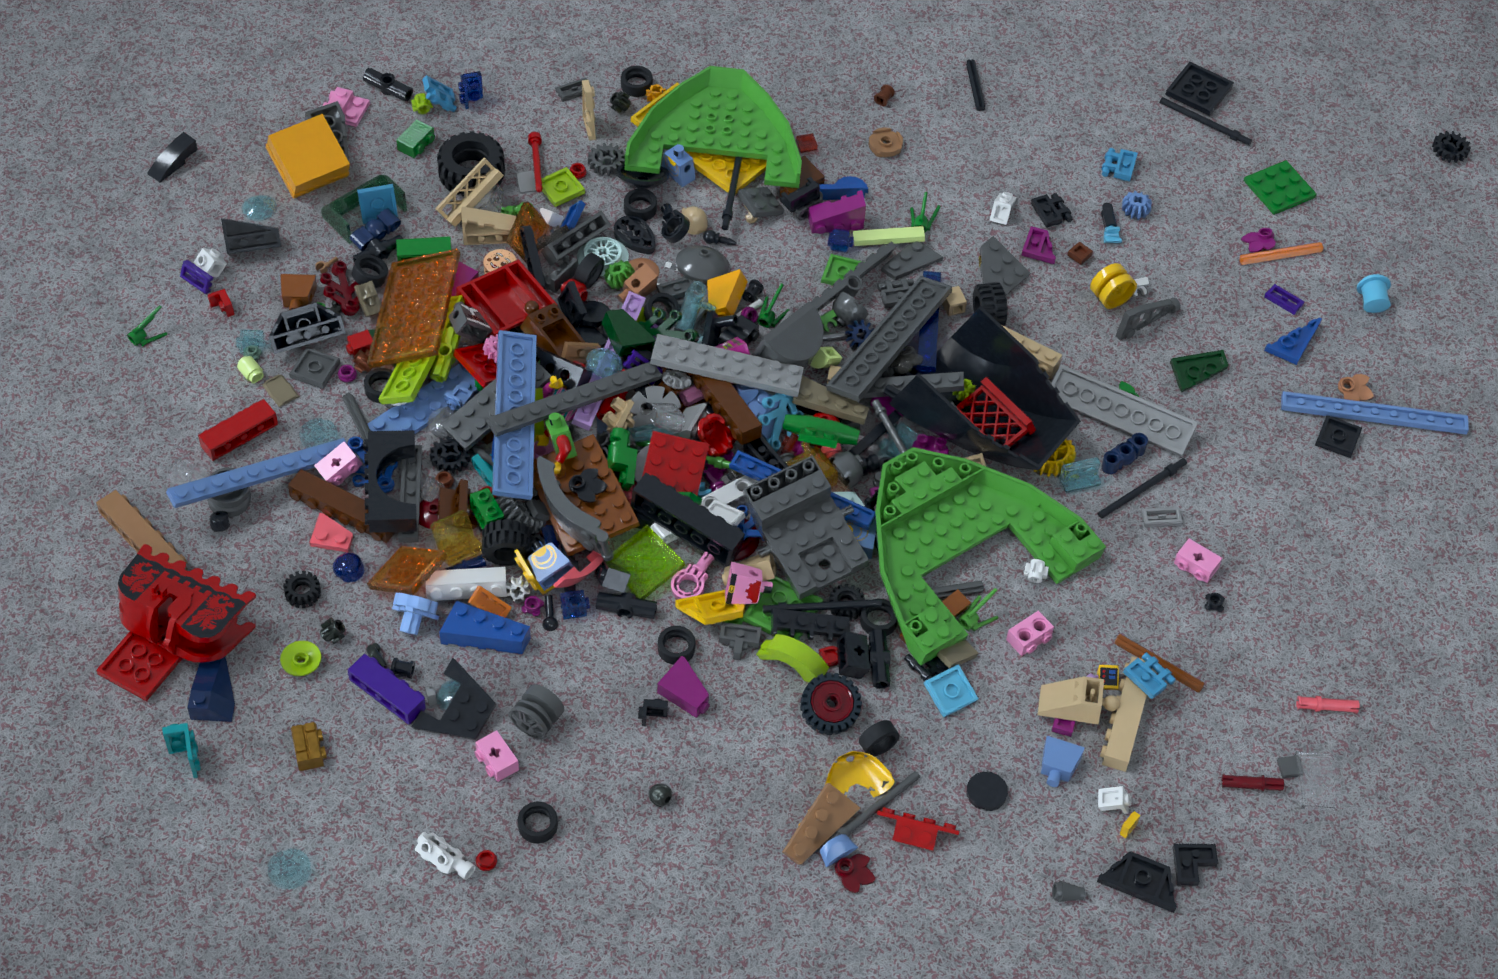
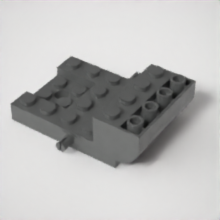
M813 455L743 489L744 500L753 517V522L767 544L766 547L757 550L759 557L762 558L769 553L774 556L799 600L869 566L867 555L845 521L844 516L854 512L852 505L850 504L843 509L836 506L831 498V485ZM827 562L830 564V567L824 570L819 567V564Z

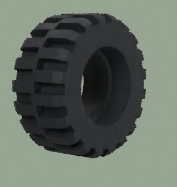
M470 131V133L461 132L457 136L456 134L451 136L450 140L447 139L440 146L439 153L437 154L438 173L442 185H445V188L449 191L453 190L474 168L459 165L469 160L481 161L483 158H486L494 168L505 176L503 148L493 137L485 136L481 132L479 134L474 131ZM486 164L480 169V175H486L490 170ZM504 176L497 182V186L502 183ZM476 178L470 179L468 182V188H473L476 185ZM496 185L490 190L491 192L496 189ZM459 191L456 194L459 195V193H461L462 196H464V191Z

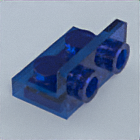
M480 71L460 75L461 82H458V87L461 94H459V100L461 104H464L465 109H469V101H477L483 98L482 75Z

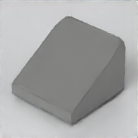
M533 170L516 174L520 194L536 191Z

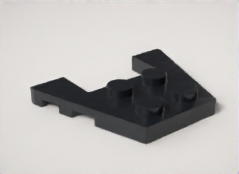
M452 658L443 674L461 684L440 720L421 711L412 728L476 740L496 707V703L467 671Z

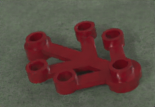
M338 260L333 264L331 272L339 278L340 285L331 280V274L322 273L320 282L328 285L325 286L323 294L339 303L345 315L353 316L359 311L360 302L357 296L352 299L351 294L355 292L354 286L359 284L355 281L350 286L348 285L346 263ZM335 291H337V292H339L340 294H342L344 298H342L341 296L337 295V294L335 293Z

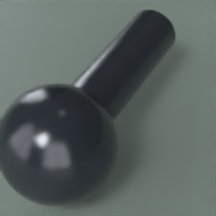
M546 595V618L543 620L542 626L547 631H554L558 627V621L554 618L553 596Z

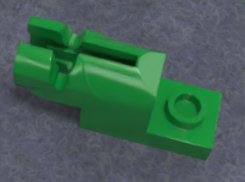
M613 428L612 432H610L607 464L608 468L621 472L619 476L621 488L623 491L628 492L634 485L638 450L630 448V432L628 430Z

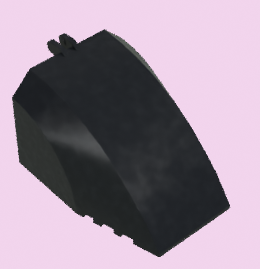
M982 306L974 312L921 369L910 359L904 362L905 367L898 368L897 371L900 376H916L889 403L912 422L962 449L976 455L982 453L984 458L1002 464L1032 470H1039L1081 422L1068 402L1064 403L1061 399L1058 388H1054L1049 382V375L1046 371L1042 372L1038 366L1039 361ZM964 372V379L971 380L972 385H976V389L982 385L980 381L987 377L1032 420L1036 431L1031 435L1027 433L1011 447L1005 444L1006 439L994 441V437L991 436L994 435V428H985L984 435L979 431L981 428L974 425L982 424L983 417H974L973 423L970 422L955 407L962 401L957 400L956 395L952 394L953 392L940 393L922 375ZM981 393L976 401H985L986 395ZM988 405V412H997V406ZM965 406L961 411L963 413H971L972 406ZM975 406V412H984V406ZM996 416L987 417L986 423H995ZM1000 416L999 423H1008L1009 417ZM1011 427L1010 434H1017L1021 429L1019 427ZM998 428L997 435L1007 434V428Z

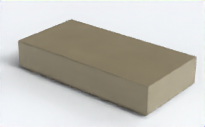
M963 640L940 650L937 656L950 669L976 658L978 652L966 640Z

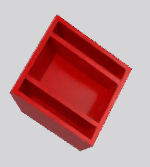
M519 259L456 287V296L462 295L464 305L477 309L492 328L491 333L487 337H490V335L495 337L499 330L508 331L521 325L527 315H529L525 312L524 307L530 300L538 303L539 310L553 303L557 305Z

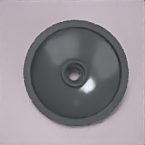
M703 245L690 246L681 250L676 257L678 271L685 277L697 282L707 283V280L727 274L729 271L727 258L712 247Z

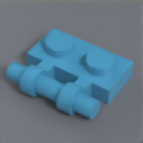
M426 75L422 79L424 90L427 92L426 99L430 100L434 105L442 106V109L455 112L457 107L453 105V102L456 100L453 89Z
M1109 148L1101 168L1102 176L1107 177L1110 172H1114L1113 178L1130 181L1138 153L1121 149L1119 154L1115 153L1114 148Z
M1146 652L1141 657L1145 663L1137 658L1124 668L1123 673L1153 699L1166 689L1167 683L1164 682L1165 680L1172 685L1176 678L1171 675L1172 672L1168 668L1165 669L1158 663L1159 660L1156 657L1150 656Z

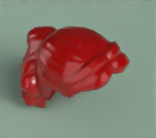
M712 413L700 419L698 423V437L701 442L709 444L707 452L709 456L719 457L733 449V438L728 435L725 420L722 416Z

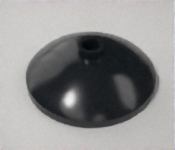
M624 164L618 167L617 176L626 184L637 189H650L665 183L669 179V171L662 166L660 174L627 171Z

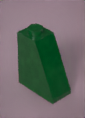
M624 309L606 311L602 325L617 357L630 356L633 350L637 352L646 350L652 352L656 341L655 338Z

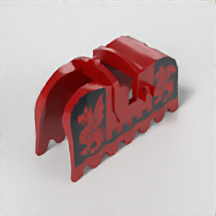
M143 544L134 559L120 574L118 596L120 600L119 617L122 625L132 633L147 638V641L154 644L160 639L163 640V645L167 647L171 654L178 655L185 660L211 662L222 659L256 628V625L252 622H246L242 625L237 624V616L256 598L254 592L247 591L243 594H237L238 587L236 584L231 583L222 587L220 586L221 580L218 576H211L208 579L202 578L204 572L200 568L186 571V562L178 560L174 563H169V555L167 553L151 555L153 551L150 545Z

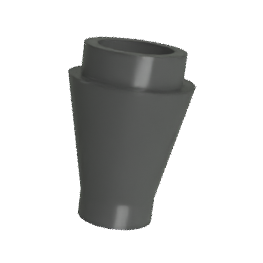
M1064 881L1054 882L1052 897L1058 902L1084 900L1085 888Z

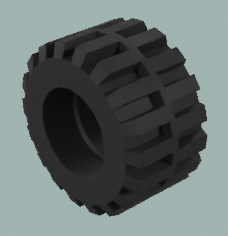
M1000 282L977 284L973 291L974 312L982 306L996 321L1005 326L1008 306Z
M509 519L497 520L496 522H490L482 530V556L488 562L502 566L518 565L514 559L517 557L514 552L516 549L520 551L525 559H528L531 555V530L524 523Z

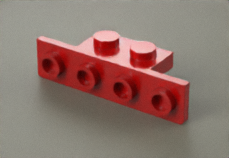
M883 807L882 811H877V815L897 820L893 841L932 851L934 850L938 830L959 835L960 830L956 829L957 825L944 822V826L935 824L936 820L925 817L923 821L915 819L916 815L903 812V816L897 815L895 810Z

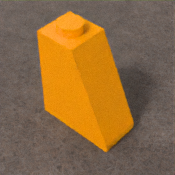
M741 269L707 280L709 311H715L719 317L735 314L748 283Z

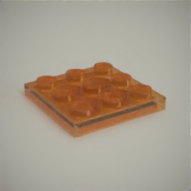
M401 546L368 581L367 585L370 590L414 595L448 556L442 550Z

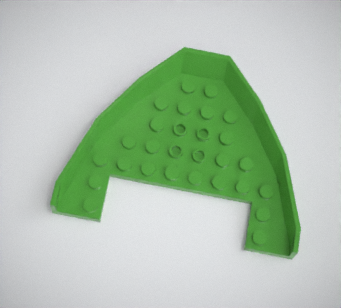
M709 66L680 83L650 108L627 142L625 152V170L660 174L663 150H669L675 145L680 144L686 152L767 160L764 185L799 188L802 160L790 124L770 95L744 69Z

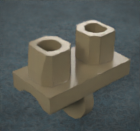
M372 281L354 286L365 317L384 311Z

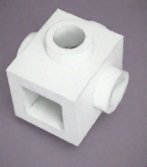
M202 248L194 261L196 266L216 278L220 276L227 265L220 256V252L213 248Z

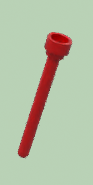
M531 132L528 135V144L532 147L535 188L540 193L543 190L539 154L542 137L538 132Z

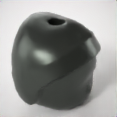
M655 784L649 790V799L658 807L665 806L672 798V790L666 784Z

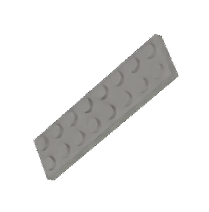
M657 334L650 361L652 365L793 397H798L804 367L780 363L776 360Z
M1060 365L1051 383L1054 388H1058L1060 391L1059 396L1064 403L1068 402L1073 411L1132 436L1135 433H1143L1148 437V443L1183 457L1198 425V422L1064 365Z

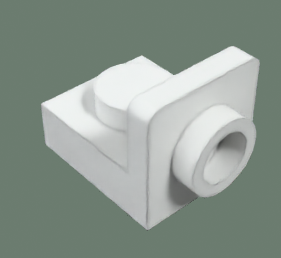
M1123 786L1099 789L1098 808L1100 811L1121 809L1124 814L1129 813L1131 796L1129 793L1127 794Z

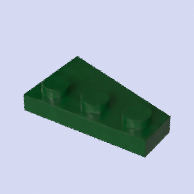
M1224 350L1171 358L1170 361L1181 393L1226 370L1229 366Z

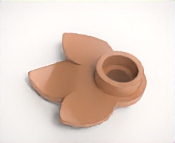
M1364 374L1344 377L1338 382V390L1344 394V399L1367 401L1374 397L1372 391L1366 386L1369 377ZM1344 385H1349L1350 388H1345Z

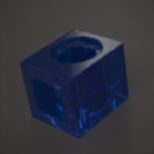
M584 590L560 593L563 620L587 616L590 602L589 597H585Z

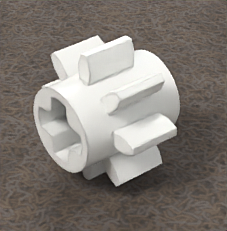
M1032 559L1030 563H1026L1024 575L1028 576L1027 579L1030 582L1041 583L1042 578L1047 579L1049 567H1045V562L1042 560Z
M512 576L511 583H506V588L509 589L507 596L511 595L513 601L516 599L524 600V594L530 593V589L526 588L529 586V582L524 581L522 576L519 578Z

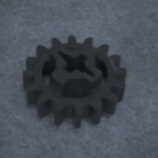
M1445 131V134L1440 132L1439 136H1435L1432 144L1433 152H1437L1436 156H1441L1442 161L1448 159V163L1451 160H1454L1455 163L1458 160L1463 161L1464 158L1468 157L1471 147L1469 146L1470 142L1466 141V137L1462 138L1460 137L1461 133L1456 135L1454 131L1451 134L1448 131Z
M449 436L446 437V440L439 438L440 443L434 442V447H430V461H432L433 467L437 466V471L444 469V471L448 472V470H451V473L454 474L456 469L461 472V467L467 468V462H471V449L466 452L457 441L450 439Z

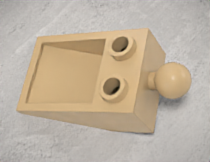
M1083 676L1041 685L1037 715L1099 724L1101 707L1104 706L1107 711L1113 712L1119 708L1120 702L1113 695L1103 698L1104 679Z

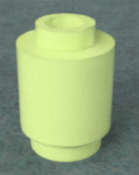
M244 356L239 360L237 368L247 381H251L254 384L264 377L263 369L252 356Z

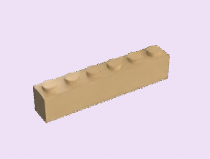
M1132 656V657H1131V660H1130V664H1131L1134 660H1136L1137 657H1133V656ZM1127 676L1125 680L1121 679L1118 690L1122 691L1121 696H1116L1119 699L1120 705L1117 711L1111 714L1109 723L1113 724L1112 729H1107L1104 739L1108 741L1107 746L1103 745L1100 757L1103 758L1102 765L1126 772L1147 696Z

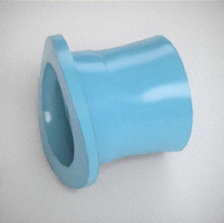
M1373 274L1363 278L1358 283L1357 292L1363 296V309L1366 312H1383L1391 306L1388 297L1391 281L1387 277Z

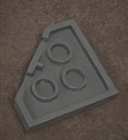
M994 236L980 247L982 262L980 268L983 284L1000 282L1007 295L1031 274Z

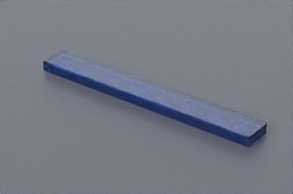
M923 271V277L941 282V272ZM939 308L919 330L918 371H936Z

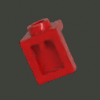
M225 289L207 295L211 308L219 305L221 312L225 311L227 317L235 315L232 303Z

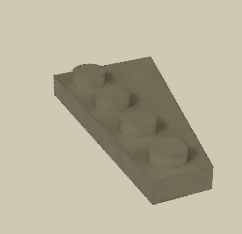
M803 375L798 397H793L792 401L793 404L864 425L869 411L868 407L852 399L827 391L825 386Z

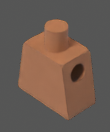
M645 263L625 280L623 292L618 295V299L624 304L629 291L646 297L657 289V274Z

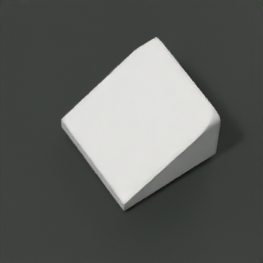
M540 208L546 223L559 229L564 217L550 210Z

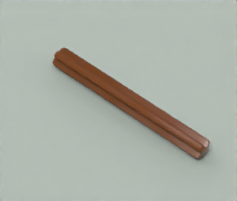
M1119 634L1116 637L1114 643L1140 659L1147 652L1150 656L1156 657L1162 667L1168 668L1172 672L1171 675L1177 681L1196 692H1200L1203 689L1205 683L1124 635Z

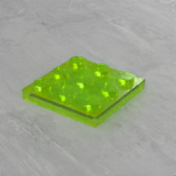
M648 525L613 552V559L610 560V562L629 571L631 575L626 588L639 599L648 597L675 573L686 566L685 561Z

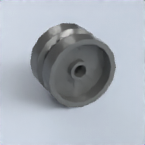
M221 468L213 472L210 476L234 470L236 468ZM250 487L207 499L209 508L213 512L226 511L229 514V518L239 516L250 505Z

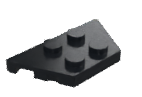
M1132 851L1125 854L1120 861L1115 862L1104 874L1101 873L1097 879L1098 883L1174 913L1177 905L1174 901V887L1171 882L1170 867Z

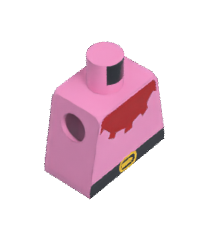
M731 562L725 589L726 604H756L760 593H772L773 583L763 581L762 570Z

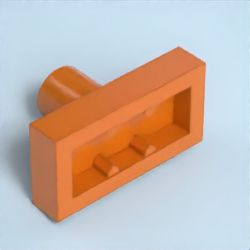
M477 586L467 602L473 607L505 618L512 608L481 586Z

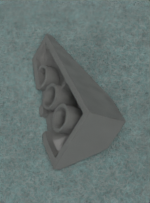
M336 101L305 112V120L320 114L324 115L349 161L345 115L339 102Z

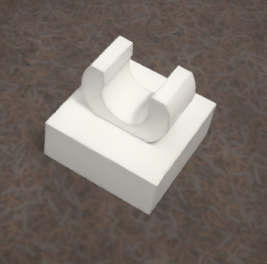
M1148 277L1134 279L1137 283V289L1141 291L1142 295H1145L1147 290L1144 286L1149 284ZM1137 289L1133 294V297L1138 296Z

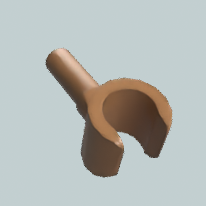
M334 257L326 263L318 261L315 264L316 270L320 269L321 274L327 272V268L338 261V258Z

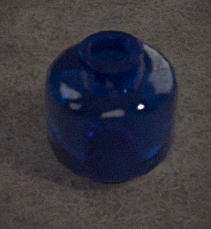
M835 228L832 232H829L827 246H830L832 251L845 253L849 247L853 246L854 237L850 236L849 230Z

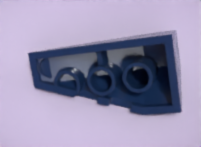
M226 656L211 662H200L187 707L190 719L232 722L235 701Z

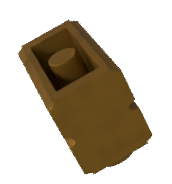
M315 722L292 726L291 732L299 771L323 767V759H326L327 756L325 746L320 747V741H323L321 729H317Z

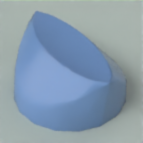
M841 834L823 845L820 849V854L825 866L828 867L838 862L841 858L846 857L858 847L846 834Z

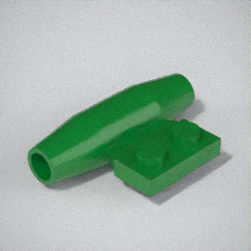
M786 414L782 428L799 435L798 441L835 449L837 443L857 445L860 430L843 423L810 415Z

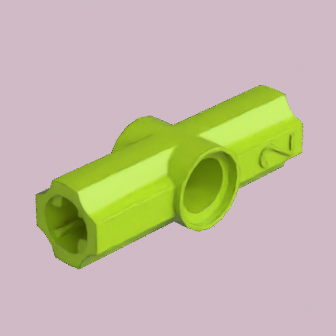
M451 326L446 328L443 341L437 346L438 350L436 349L437 357L430 373V378L436 382L443 383V381L447 380L451 365L456 361L453 353L458 347L461 336L456 334Z

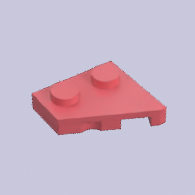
M319 513L309 543L312 547L348 553L353 540V533L324 513Z

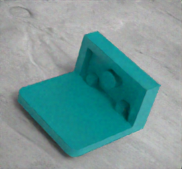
M188 723L171 724L167 727H162L168 753L173 754L187 751L193 778H198L197 771L201 770V765L197 755L199 751L194 730H189Z

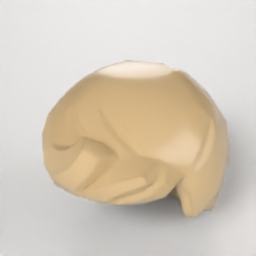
M695 206L682 208L681 213L690 220L688 233L698 235L705 232L708 227L706 213L701 208Z

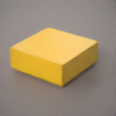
M1135 811L1132 812L1123 823L1120 835L1127 838L1137 826L1141 815Z

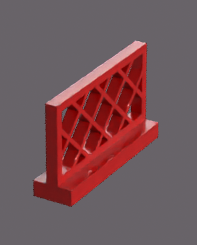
M987 377L980 381L982 385L957 405V409L972 423L974 417H983L982 424H974L976 427L981 428L979 431L985 435V428H994V435H991L994 437V441L1006 439L1005 444L1009 447L1027 433L1031 435L1036 431L1032 420ZM981 393L986 395L985 401H976ZM988 405H996L997 412H988ZM965 406H972L971 413H963L961 410ZM975 406H984V412H975ZM996 416L995 423H986L987 417ZM1008 416V423H999V417ZM1011 427H1019L1021 429L1017 434H1010ZM998 428H1007V434L997 435Z

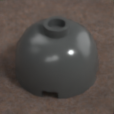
M841 292L833 302L832 309L837 315L835 320L842 327L849 324L853 325L855 320L860 325V321L862 319L865 320L869 313L861 303L858 305L854 302L856 300L854 297L844 292Z
M840 451L828 458L829 464L833 463L835 465L834 473L845 486L848 485L849 490L861 481L864 473L862 468L864 462L858 454L854 456L849 451Z

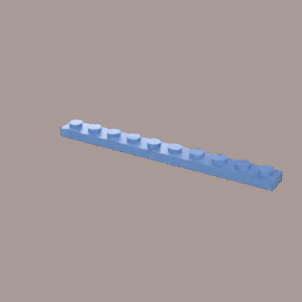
M1285 391L1281 395V410L1322 416L1329 415L1337 418L1466 435L1469 430L1467 415Z
M342 438L167 488L166 494L174 508L298 473L300 469L308 470L315 468L314 465L341 443L345 442L347 444V442Z

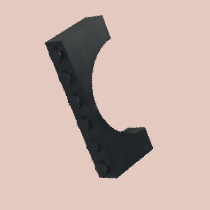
M415 430L368 431V439H364L365 451H368V454H364L365 465H368V468H364L365 480H368V483H365V495H368V498H365V510H369V513H365V525H369V533L417 531L416 504L400 502L389 497L378 484L381 473L389 465L402 459L415 457Z

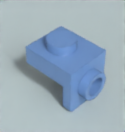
M457 385L451 394L447 392L444 394L446 405L452 410H459L474 397L473 391Z

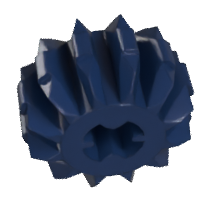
M863 319L860 321V325L855 320L853 325L849 324L847 326L850 331H845V335L850 337L845 339V341H852L849 346L850 348L856 345L857 350L875 329L869 330L870 322L864 326L865 321ZM859 331L864 333L862 340L860 339L861 337L857 338L856 336Z

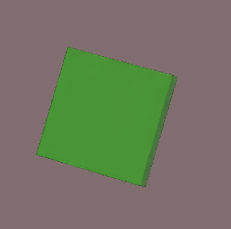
M830 254L821 283L833 285L839 278L843 280L845 274L850 270L854 271L861 261Z

